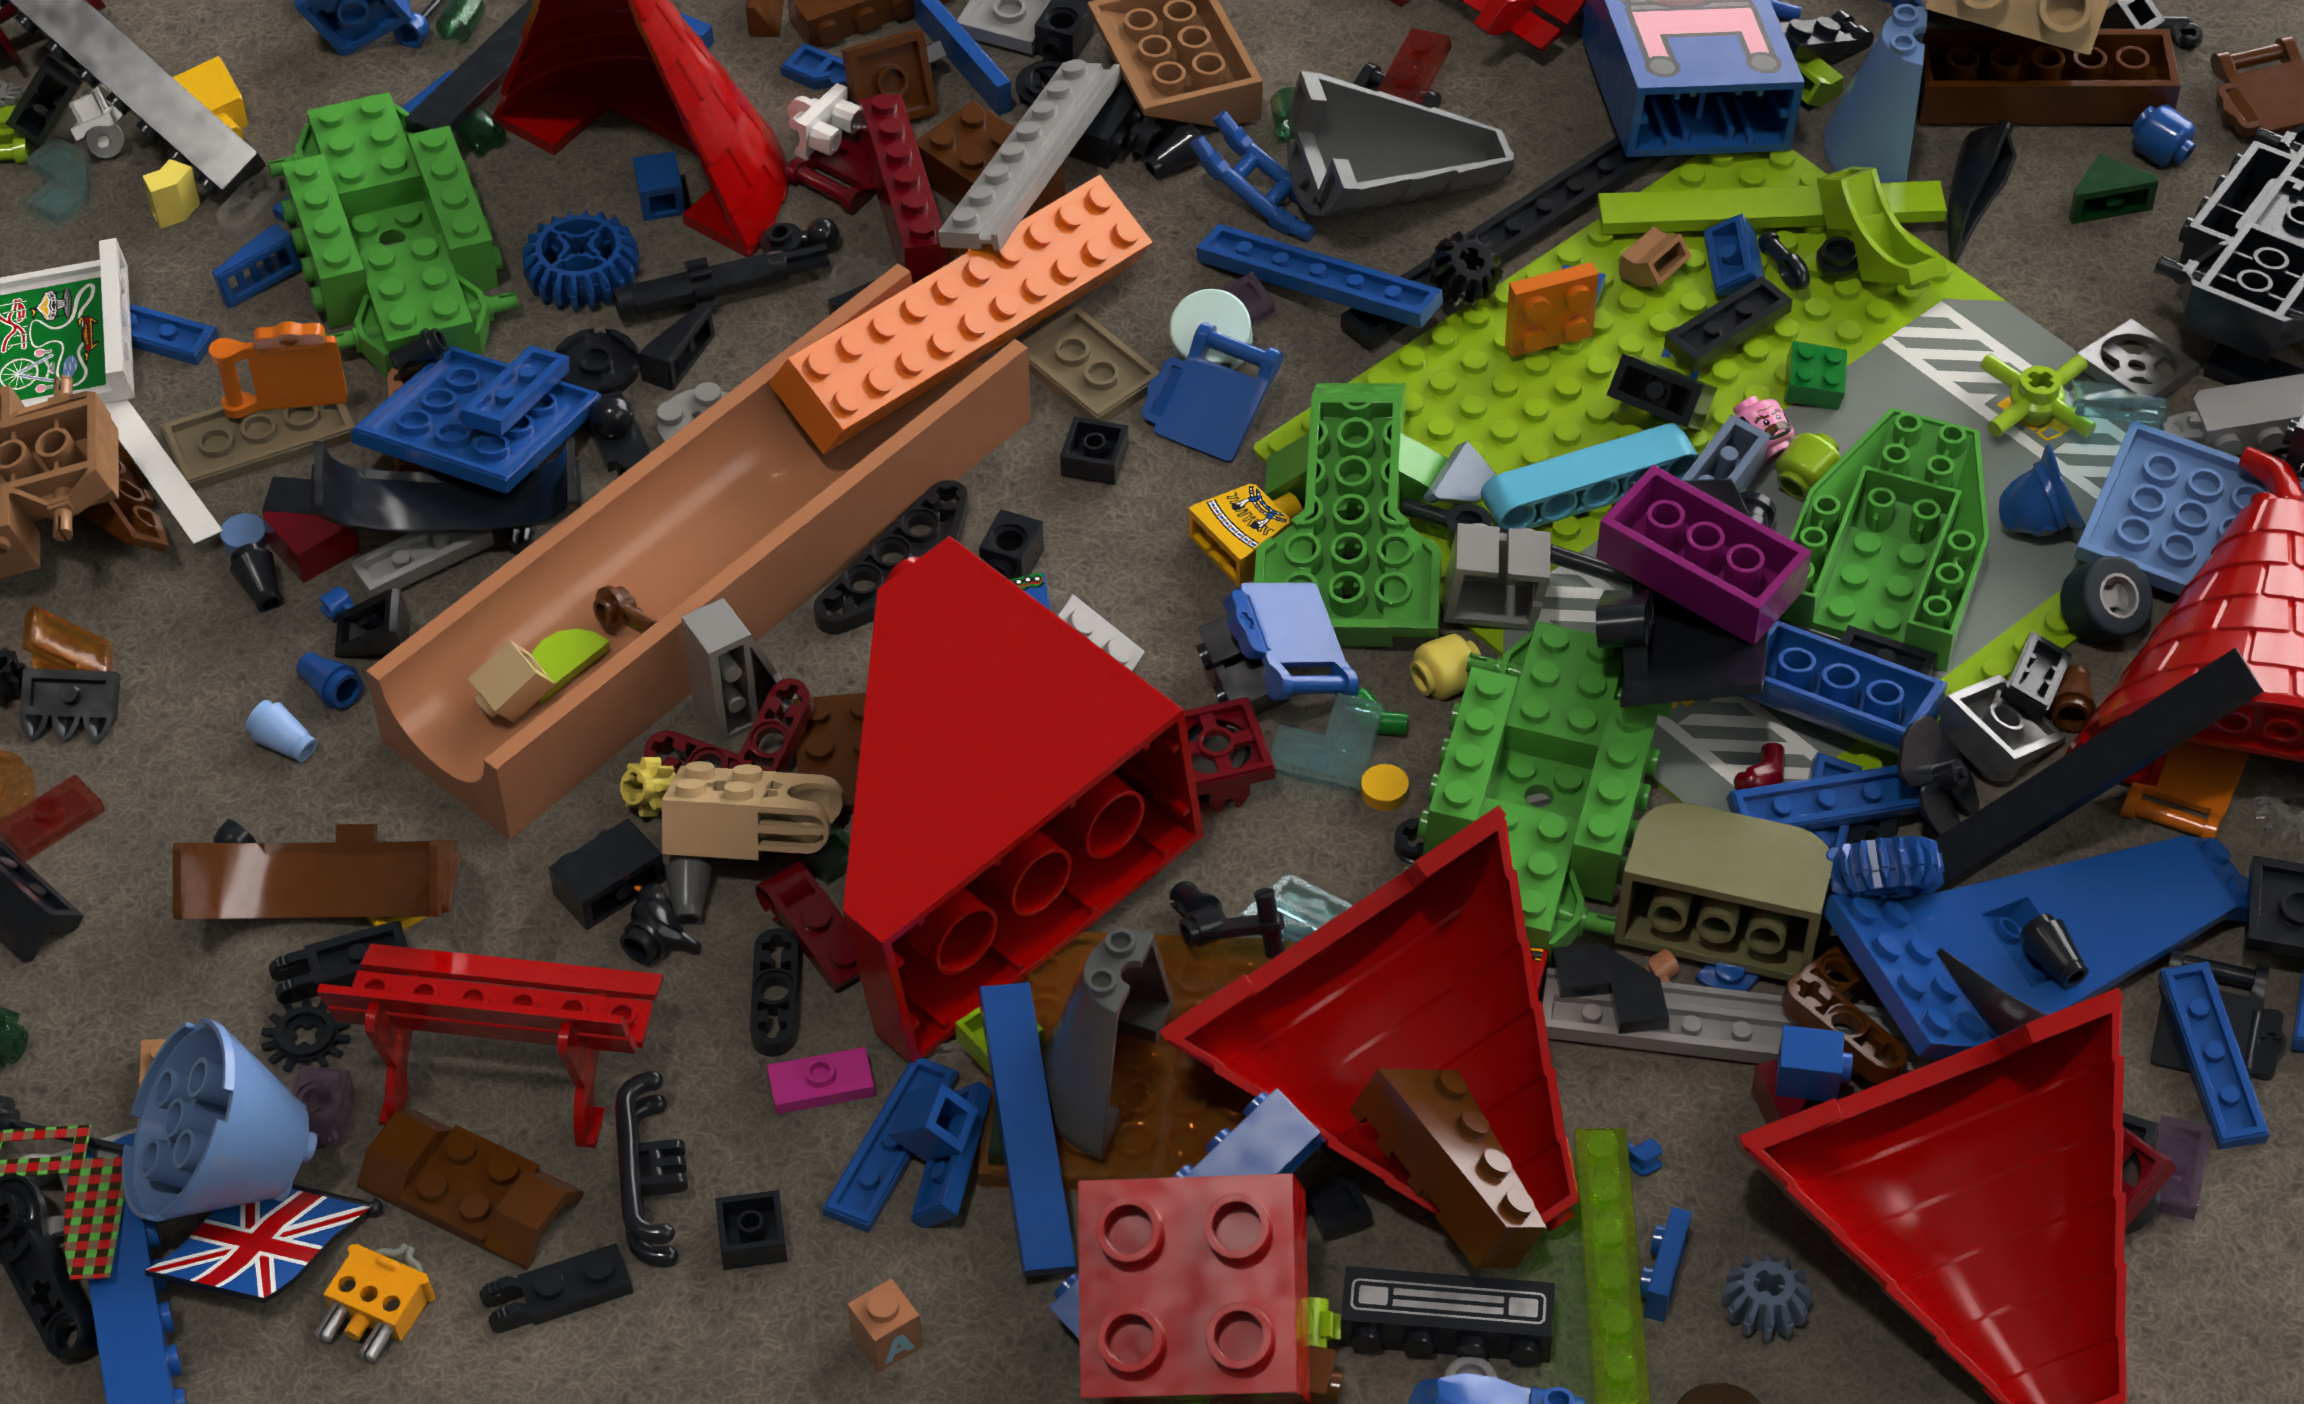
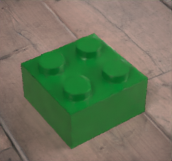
M1792 341L1786 361L1784 401L1839 410L1845 395L1847 350Z

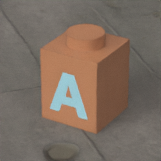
M892 1278L847 1303L850 1335L878 1373L923 1347L920 1315Z

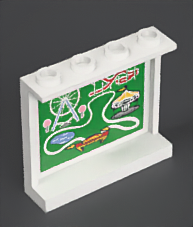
M117 238L99 241L100 260L0 278V387L10 385L25 407L48 401V398L53 397V380L57 376L61 380V375H66L73 379V394L84 391L96 392L103 404L135 398L128 265Z

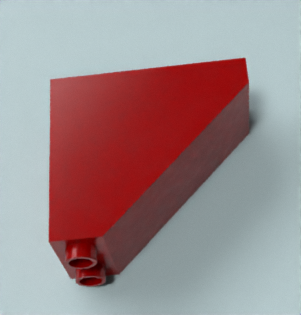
M948 536L920 558L909 557L899 562L890 571L884 584L877 589L843 902V914L874 1032L906 1061L914 1063L920 1058H925L956 1033L955 1022L980 1007L978 997L980 986L1021 982L1204 837L1184 709L951 536Z

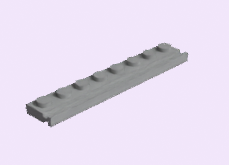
M1080 59L1070 60L1061 64L938 231L941 247L982 249L985 244H993L994 250H1001L1121 82L1120 64H1113L1111 69H1103L1100 63H1086Z
M1547 968L1543 1010L1547 1037L1550 1039L1761 1064L1778 1059L1783 1025L1802 1027L1783 1010L1781 1005L1782 995L1661 981L1669 1015L1668 1028L1618 1033L1610 993L1560 998L1554 968ZM1854 1004L1905 1047L1908 1055L1901 1075L1941 1060L1940 1058L1918 1057L1886 1008ZM1840 1022L1832 1024L1837 1031L1845 1032L1844 1034H1856L1847 1024ZM1852 1068L1851 1075L1862 1076Z

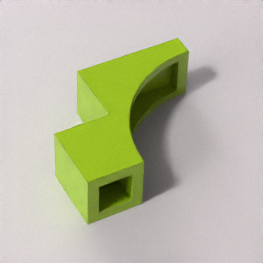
M1851 166L1816 178L1827 229L1845 230L1846 235H1852L1862 281L1879 282L1881 288L1905 285L1906 290H1917L1930 286L1932 284L1931 278L1947 273L1944 256L1932 253L1920 246L1901 226L1887 202L1877 168Z

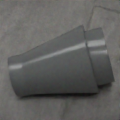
M672 855L664 872L673 912L680 925H699L702 923V912L713 869L708 864L707 857Z

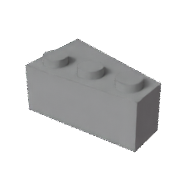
M724 598L706 606H701L681 617L693 706L720 744L752 728L769 691L774 684L783 680ZM795 695L791 700L783 699L782 703L786 712L790 705L793 704V699H796Z

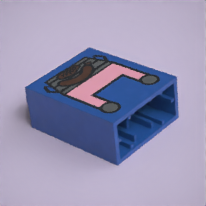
M1770 0L1586 1L1581 37L1626 157L1790 151L1804 87V79Z

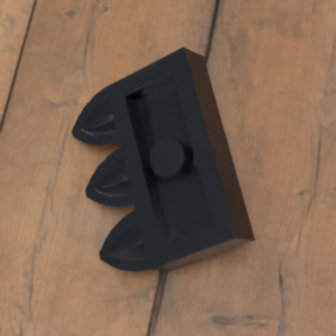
M23 668L19 712L22 730L30 741H34L44 731L48 719H51L56 735L62 742H66L77 730L80 720H83L86 733L97 744L107 734L112 721H117L121 675L111 671Z

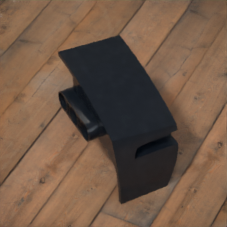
M1732 478L1682 480L1750 517ZM1632 577L1629 590H1606L1603 592L1596 606L1598 648L1623 647L1624 685L1620 695V707L1762 693L1769 630L1753 646Z

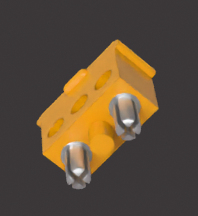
M402 1243L398 1249L381 1248L372 1251L359 1244H351L348 1247V1257L323 1294L329 1306V1311L316 1329V1337L321 1341L330 1342L345 1318L350 1319V1322L345 1328L344 1334L352 1340L359 1341L369 1327L373 1331L359 1351L360 1356L369 1362L376 1360L390 1337L401 1342L427 1302H433L436 1298L427 1274L423 1273V1267L413 1258L415 1249ZM405 1253V1260L412 1267H409L386 1256L399 1257L400 1255Z

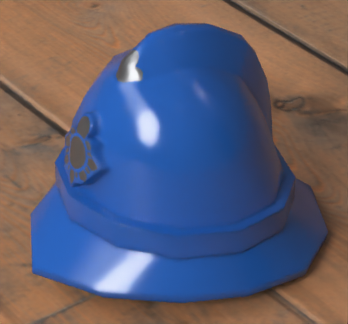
M2050 443L2046 444L2041 461L2034 463L2031 470L2013 480L2000 496L1998 511L2001 522L2009 530L2032 534L2035 537L2054 534L2058 529L2060 532L2068 528L2084 531L2086 525L2066 487Z

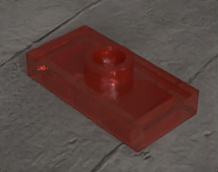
M74 774L0 821V837L26 862L105 812L102 800Z

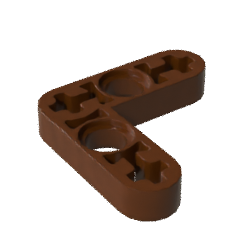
M1841 942L1789 979L1781 999V1005L1789 1017L1805 1028L1837 1031L1832 1024L1838 1022L1850 1026L1856 1034H1844V1052L1853 1053L1852 1068L1870 1082L1880 1084L1901 1075L1908 1054L1900 1041L1849 1001L1850 998L1869 986L1870 983ZM1826 971L1839 972L1848 979V982L1835 981L1826 974Z

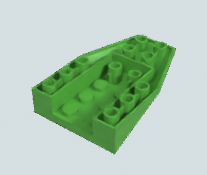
M1891 407L1810 488L1790 537V540L1812 551L1806 588L1779 618L1843 638L1848 625L1937 653L1938 657L1934 669L1947 672L1989 540L1980 430Z

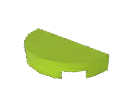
M578 628L557 631L544 638L532 651L531 655L556 685L539 702L543 703L610 650V641L596 632Z

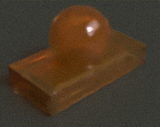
M36 605L25 613L22 649L32 653L35 669L111 671L113 642Z

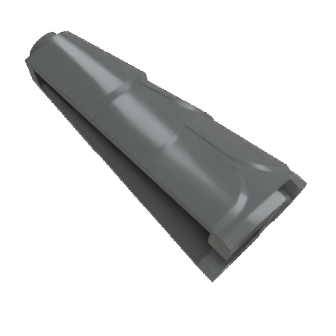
M1301 71L1291 101L1288 120L1289 122H1296L1293 130L1295 141L1294 143L1287 144V158L1294 194L1300 206L1308 214L1316 216L1342 215L1397 202L1402 204L1430 196L1442 198L1501 182L1513 169L1514 153L1508 145L1503 130L1436 107L1428 108L1381 91L1376 92L1318 72Z

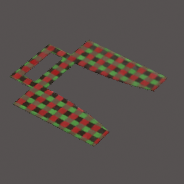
M91 1125L0 1130V1153L3 1142L74 1138L71 1156L0 1160V1177L14 1173L23 1177L69 1174L64 1212V1244L70 1280L110 1278L125 1199L122 1183V1156L85 1159Z

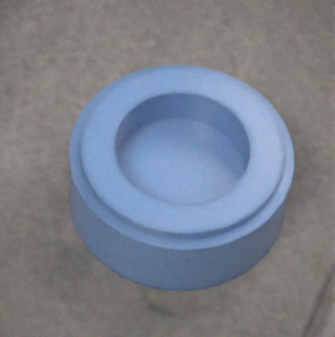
M244 513L232 516L221 527L223 530L220 532L222 544L225 551L230 555L236 549L248 543H261L264 547L267 545L268 538L264 522L254 514Z

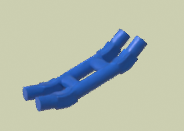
M1226 110L1217 114L1213 118V122L1224 135L1223 139L1229 147L1242 158L1233 168H1230L1231 165L1221 157L1217 150L1214 151L1205 137L1199 135L1190 142L1189 146L1201 160L1200 164L1213 179L1217 182H1222L1268 220L1267 223L1274 229L1288 236L1291 234L1309 242L1315 234V227L1299 220L1298 216L1287 212L1281 206L1278 207L1289 194L1291 195L1290 198L1299 204L1292 188L1289 171L1253 143L1254 140L1245 133L1241 126L1235 123ZM1256 167L1276 183L1265 196L1245 180Z

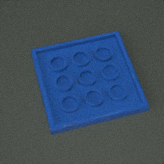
M450 345L449 350L444 353L442 360L437 361L433 359L351 429V438L353 444L507 494L566 440V437L573 434L590 418L591 409L595 402L601 398V393L560 380L502 436L486 434L481 430L462 425L461 409L509 364Z

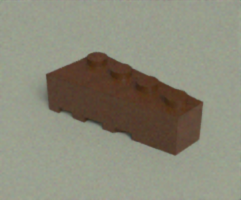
M1377 1069L1349 1109L1359 1123H1364L1367 1120L1380 1135L1375 1143L1387 1158L1394 1155L1398 1157L1411 1174L1406 1182L1417 1196L1422 1195L1438 1207L1440 1212L1435 1218L1475 1268H1516L1547 1227L1459 1071Z

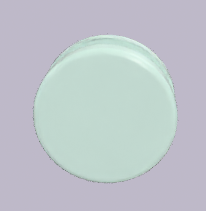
M1219 289L1196 291L1185 297L1177 305L1171 316L1170 336L1176 357L1183 361L1186 360L1189 354L1194 334L1201 322L1216 326L1217 332L1252 345L1253 332L1249 313L1244 304L1229 292ZM1211 348L1204 357L1206 360L1232 370L1237 369L1244 362Z

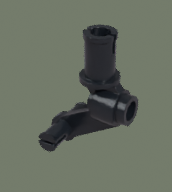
M1179 882L1172 888L1169 899L1174 902L1170 904L1174 909L1186 916V918L1179 921V930L1188 947L1198 946L1201 948L1225 938L1262 934L1265 956L1267 958L1273 959L1286 950L1281 932L1285 928L1284 916L1277 910L1275 890L1272 888H1262L1254 893L1258 914L1226 918L1222 912L1220 900L1213 894L1202 893L1192 882Z

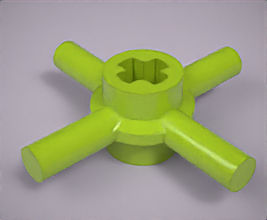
M1987 354L1982 360L1980 368L2011 388L2010 398L2012 405L1987 424L1989 432L1995 437H2000L2020 420L2029 425L2039 426L2047 424L2053 418H2056L2083 437L2088 438L2094 432L2096 423L2064 402L2065 391L2063 388L2087 369L2086 359L2076 354L2057 370L2036 365L2028 367L2021 374L1994 355Z

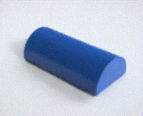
M1777 620L1770 627L1768 633L1763 691L1761 694L1740 695V697L1898 755L1900 741L1909 724L1925 715L1933 717L1937 722L1940 714L1939 707L1945 698L1947 682Z

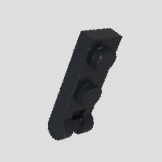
M1845 10L1837 11L1831 18L1792 19L1789 22H1780L1795 60L1859 53L1867 49L1874 39L1873 32L1863 25L1857 26L1854 24V18Z

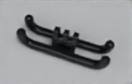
M648 1071L634 1075L625 1081L616 1095L615 1120L621 1210L626 1231V1241L630 1252L640 1262L647 1265L666 1267L672 1266L678 1261L679 1253L677 1249L673 1246H655L653 1244L671 1242L674 1239L675 1230L669 1223L656 1224L645 1220L644 1197L680 1193L688 1189V1177L684 1174L687 1171V1162L683 1157L686 1150L684 1141L680 1139L640 1143L639 1124L642 1119L650 1115L663 1113L667 1108V1100L660 1094L638 1098L643 1093L659 1090L663 1086V1076L657 1071Z

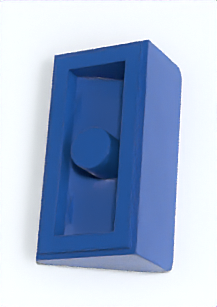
M1742 213L1703 231L1714 288L1718 296L1731 295L1760 276L1765 277L1756 232Z

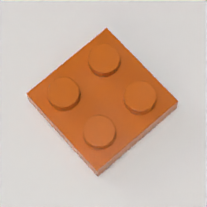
M1592 262L1509 283L1505 347L1511 357L1593 336L1599 273Z

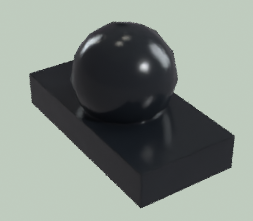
M621 390L601 395V398L595 402L591 409L590 418L585 422L608 472L616 470L615 460L634 444L644 451H650L634 419V410L631 404L624 398Z

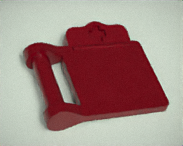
M842 130V140L839 149L831 156L815 150L807 159L801 157L792 159L784 171L788 182L795 186L802 183L840 202L841 208L853 215L876 192L861 144L860 132L858 131L853 135ZM816 166L853 186L848 188L814 171L813 168Z

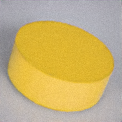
M1378 764L1370 767L1363 774L1361 779V797L1369 807L1379 811H1391L1401 807L1408 798L1409 779L1406 773L1399 767L1391 764Z

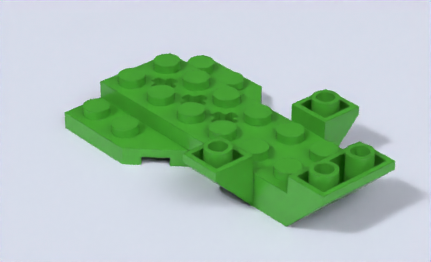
M1317 383L1311 398L1309 433L1267 457L1265 494L1271 500H1275L1290 492L1298 500H1305V509L1291 519V526L1273 539L1270 536L1256 547L1254 583H1314L1317 585L1340 646L1393 647V637H1439L1441 548L1429 537L1425 539L1410 526V521L1399 512L1400 492L1401 501H1405L1407 497L1417 501H1425L1423 499L1424 495L1448 458L1403 434L1406 412V383ZM1349 518H1358L1356 520L1349 521ZM1348 556L1356 557L1354 559L1347 560ZM1346 595L1354 596L1350 599H1344Z

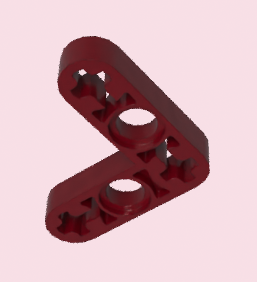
M794 678L783 679L774 684L769 691L739 754L675 731L663 730L656 732L648 739L645 744L644 755L645 757H659L658 753L660 750L668 752L671 746H673L677 755L687 760L686 765L691 762H704L708 759H716L721 762V768L733 769L738 765H755L753 761L755 759L761 763L762 771L784 773L813 714L814 700L805 683ZM797 694L801 703L799 706L791 704L786 712L782 703L783 699L791 700ZM784 717L787 720L790 727H787L784 723H782ZM778 733L783 736V745L776 752L764 753L759 750L760 741L767 734ZM668 756L661 763V766H673L675 774H677L680 766H684L681 760Z

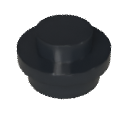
M1844 237L1827 239L1817 251L1816 264L1818 268L1825 274L1834 277H1844L1853 274L1859 267L1854 243Z

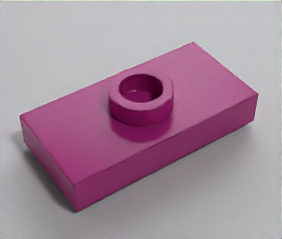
M866 1047L767 1065L776 1115L875 1096Z

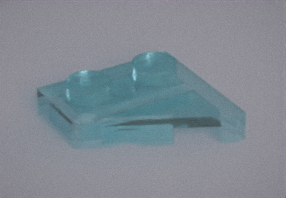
M1287 873L1271 887L1275 890L1277 910L1284 916L1285 928L1281 932L1283 940L1299 942L1353 906L1290 873ZM1256 901L1244 910L1241 916L1258 914Z

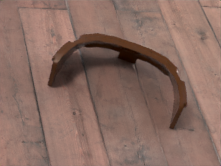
M336 824V842L174 843L173 917L175 920L443 917L444 913H450L452 910L463 853L457 852L458 840L435 839L430 841L378 842L377 824Z

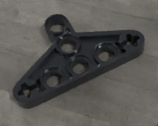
M943 480L931 486L817 597L813 607L817 628L824 633L838 635L874 622L877 589L884 584L890 571L899 563L882 561L880 558L885 553H901L904 556L902 560L909 557L920 558L948 536H951L960 543L969 508L966 487L954 480ZM942 500L945 503L940 507V501ZM919 524L932 528L929 533L924 535H914L909 532L911 527ZM859 580H870L876 584L867 591H858L851 587ZM843 608V614L837 613V611ZM830 611L832 614L828 616L826 612Z

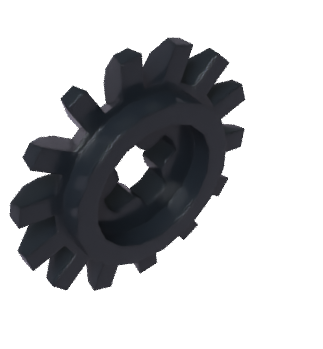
M310 998L302 999V1007L293 1008L290 1002L283 1005L286 1013L282 1017L275 1013L268 1017L276 1027H263L261 1031L262 1036L273 1038L272 1041L261 1043L262 1050L264 1052L277 1050L268 1058L269 1062L273 1065L285 1057L288 1058L282 1067L285 1072H290L296 1062L301 1061L302 1073H309L310 1060L315 1059L319 1066L325 1069L328 1067V1062L323 1054L327 1053L333 1057L340 1058L343 1055V1051L333 1045L350 1043V1035L338 1034V1032L350 1028V1023L336 1022L331 1013L326 1012L327 1005L324 1004L322 999L317 1007L310 1006ZM314 1027L318 1029L314 1034L315 1043L311 1045L305 1041L298 1045L294 1043L298 1039L296 1030L303 1028L309 1031Z

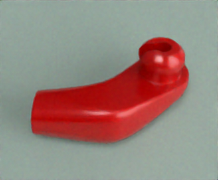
M2251 446L2244 450L2239 461L2241 469L2262 482L2268 488L2269 493L2277 498L2303 502L2304 494L2299 479L2288 462Z

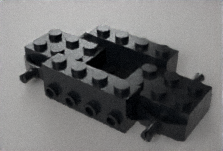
M2304 123L2291 132L2287 131L2284 136L2259 127L2253 143L2244 154L2237 153L2234 157L2228 175L2221 174L2219 176L2212 196L2205 195L2195 218L2188 217L2178 239L2179 242L2184 243L2179 262L2161 255L2154 270V273L2174 279V282L2182 285L2181 296L2184 313L2188 314L2185 329L2197 333L2207 340L2219 342L2239 350L2249 357L2259 358L2266 362L2270 360L2277 349L2304 340Z

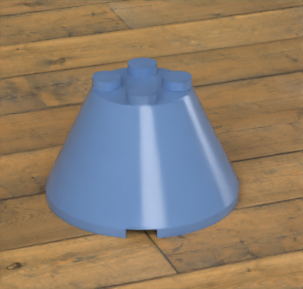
M200 1017V1022L197 1024L185 1022L161 1046L137 1092L130 1114L132 1117L139 1118L133 1147L124 1145L122 1155V1183L125 1199L129 1208L136 1216L154 1222L270 1199L284 1201L290 1194L293 1180L301 1163L308 1162L312 1158L317 1145V1135L309 1131V1116L305 1103L298 1099L219 1022Z

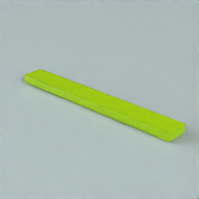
M1941 181L1881 183L1887 202L1899 223L1945 221L1947 208ZM1818 185L1598 193L1597 206L1602 234L1646 233L1653 226L1662 232L1704 231L1741 213L1753 229L1826 226Z

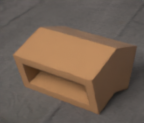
M1653 226L1620 255L1619 275L1639 287L1659 286L1692 256L1680 233L1668 235Z

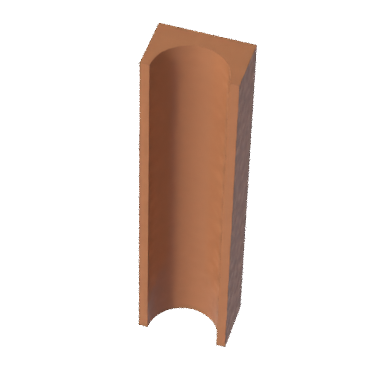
M897 263L367 669L366 674L381 742L508 839H512L692 694L682 616L693 612L701 606H706L724 598L755 641L759 640L846 570L931 486L943 480L956 481L1031 420L1028 347L1014 339L985 363L975 361L957 374L823 455L770 386L769 382L789 357L913 285L911 271ZM607 585L624 587L635 598L637 607L642 609L645 615L658 622L642 634L628 626L617 632L609 630L606 626L599 623L594 614L593 603L596 600L598 589ZM578 628L593 631L610 641V650L543 703L537 701L515 723L499 714L494 718L491 717L474 699L479 692L468 678L509 640L527 650L530 654H532V651L544 638L561 630Z

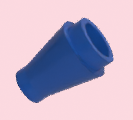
M315 652L304 654L297 663V674L305 679L328 707L347 708L353 705L360 697L363 682L359 677L358 671L353 666L321 657Z

